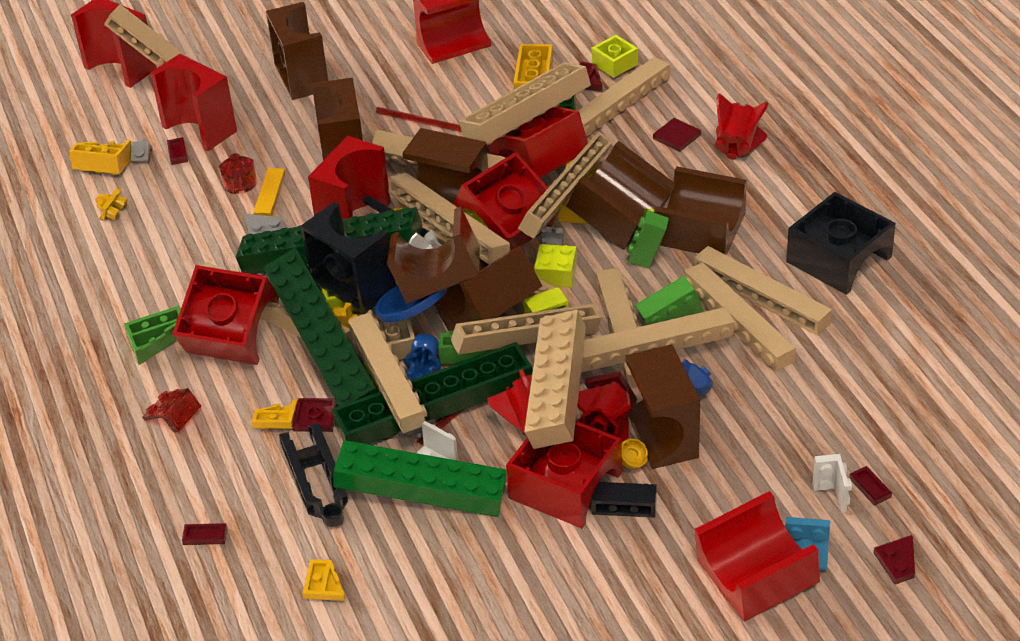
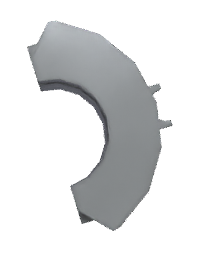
M545 225L542 229V244L563 245V228L547 227Z

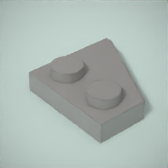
M244 214L248 234L284 228L282 217Z

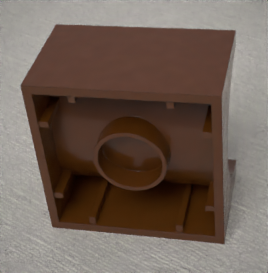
M299 2L267 10L266 17L274 65L291 99L295 100L313 95L311 83L328 81L322 35L320 32L309 33L305 3Z
M353 77L311 83L323 160L347 136L363 140Z
M424 128L418 130L402 153L403 159L417 162V180L453 205L461 185L488 169L487 144L485 141Z
M618 141L606 160L589 180L583 176L578 180L566 207L624 250L633 241L635 230L639 229L638 224L641 217H645L647 211L654 213L656 206L664 207L676 183Z
M676 166L674 170V183H676V186L671 193L667 208L656 206L654 213L669 218L666 231L659 246L698 254L709 246L727 255L746 214L747 180Z
M462 207L454 209L452 237L445 244L437 248H417L408 244L400 236L399 232L392 234L387 265L408 304L478 276L480 245Z
M517 246L490 265L479 258V275L448 287L445 294L434 306L447 330L451 331L455 329L458 323L498 317L541 288L542 284L522 246Z
M673 344L625 355L627 366L643 398L642 401L634 404L629 420L637 438L645 444L648 450L647 457L651 468L656 469L699 458L700 398Z

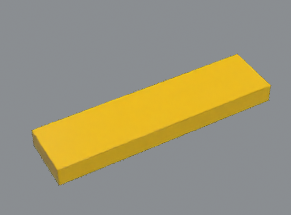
M285 168L267 169L254 208V215L272 216L285 176Z

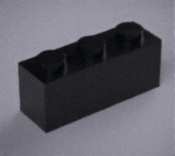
M599 482L591 499L592 515L655 518L657 484Z

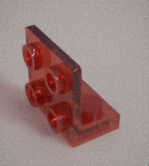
M189 388L176 389L170 392L164 391L158 396L157 402L146 409V413L142 418L144 421L163 418L171 430L176 433L184 427L202 406Z

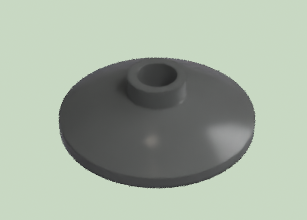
M431 419L426 422L434 425L436 419ZM422 427L406 433L400 431L398 436H414L415 440L422 438Z

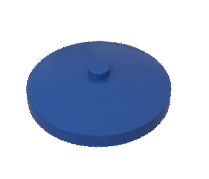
M396 285L379 299L375 306V312L383 322L401 321L415 316L435 304L445 294L447 288L407 304L398 285Z

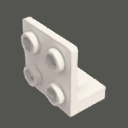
M424 421L422 423L424 446L417 453L458 461L456 438L452 434L439 429L436 425Z
M840 454L815 456L812 480L813 490L835 489L841 513H846L847 505H850L849 491L852 490L851 479L846 477V462H842Z

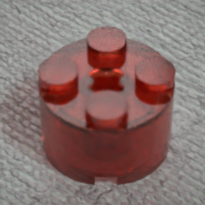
M234 153L219 165L222 185L225 191L239 194V191L244 190V192H248L256 186L257 177L253 159Z

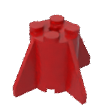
M719 93L716 98L718 126L716 128L717 140L715 147L727 155L729 159L735 160L737 157L745 156L765 141L767 134L757 125L769 103L766 101L754 108L748 104L742 106L740 103L732 104Z
M522 369L519 371L521 378L512 383L514 387L511 389L507 387L506 391L487 398V401L495 412L526 436L524 431L532 374L525 376Z
M616 382L579 391L577 407L582 412L579 419L580 423L619 437L623 442L629 439V415L635 402L630 394Z

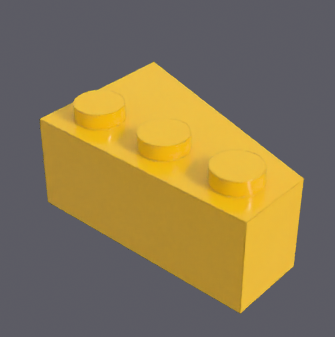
M125 140V143L115 144V141H109V144L99 145L98 142L76 143L69 150L72 169L94 171L96 173H111L112 175L120 174L131 161L132 145L131 140Z

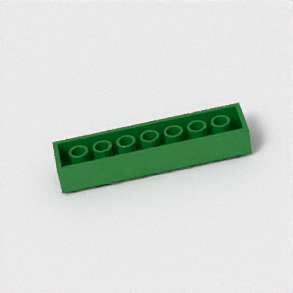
M343 440L334 468L333 487L499 517L506 486L507 471L502 468Z

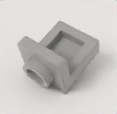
M138 140L137 142H132V163H150L152 145L149 141Z

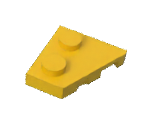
M297 399L291 400V405L280 407V404H275L267 408L255 410L251 421L252 428L292 429Z
M310 559L302 593L303 599L345 601V593L340 585V580L335 572L332 560Z

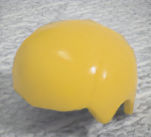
M632 438L623 441L622 466L630 470L641 468L648 461V450L645 444L639 439Z

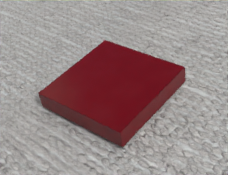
M673 118L653 133V139L680 152L701 135V130Z
M298 398L292 426L293 432H309L308 426L319 423L322 432H333L334 419L331 409L337 407L336 399Z

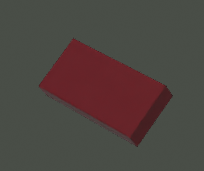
M184 138L167 140L171 165L188 162Z
M868 466L849 474L853 484L874 506L892 498V492Z
M185 524L182 544H225L227 524Z

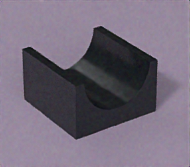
M833 192L788 228L786 262L847 295L851 292L852 284L859 268L871 253L887 261L892 257L896 223L837 192Z
M332 202L300 226L309 269L318 285L343 302L351 303L352 307L357 311L366 314L376 306L379 299L386 292L396 286L395 279L387 265L390 246L388 234L383 230L363 238L345 237L340 206L336 202Z

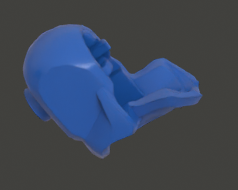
M418 334L415 336L411 352L404 359V364L410 366L406 372L408 379L413 380L441 369V362L438 359L439 341L433 335Z
M684 359L682 364L698 396L701 397L709 393L713 386L710 371L704 366L700 368L695 363H690Z

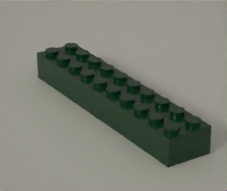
M406 207L401 210H388L383 213H370L365 216H352L342 219L345 237L363 238L383 230L388 234L389 246L392 234L399 232L400 236L409 244L411 237L415 233L421 235L423 226L417 207ZM301 225L275 231H264L257 234L250 233L243 236L236 254V260L241 272L248 274L265 271L263 269L264 266L295 247L304 258L306 264H308Z
M296 247L264 266L263 269L338 405L341 406L379 392Z
M515 342L410 381L413 386V392H417L419 396V404L424 405L427 416L424 418L425 421L431 419L437 420L487 401V398L506 391L507 387L511 389L514 387L512 383L521 378L520 370L523 369L525 376L533 373V368L518 343ZM381 391L331 409L335 427L342 441L372 444L396 435L401 431Z

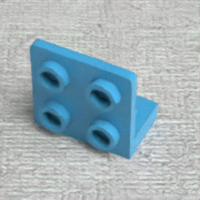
M786 517L785 527L790 536L802 549L814 544L819 550V570L826 571L830 520Z

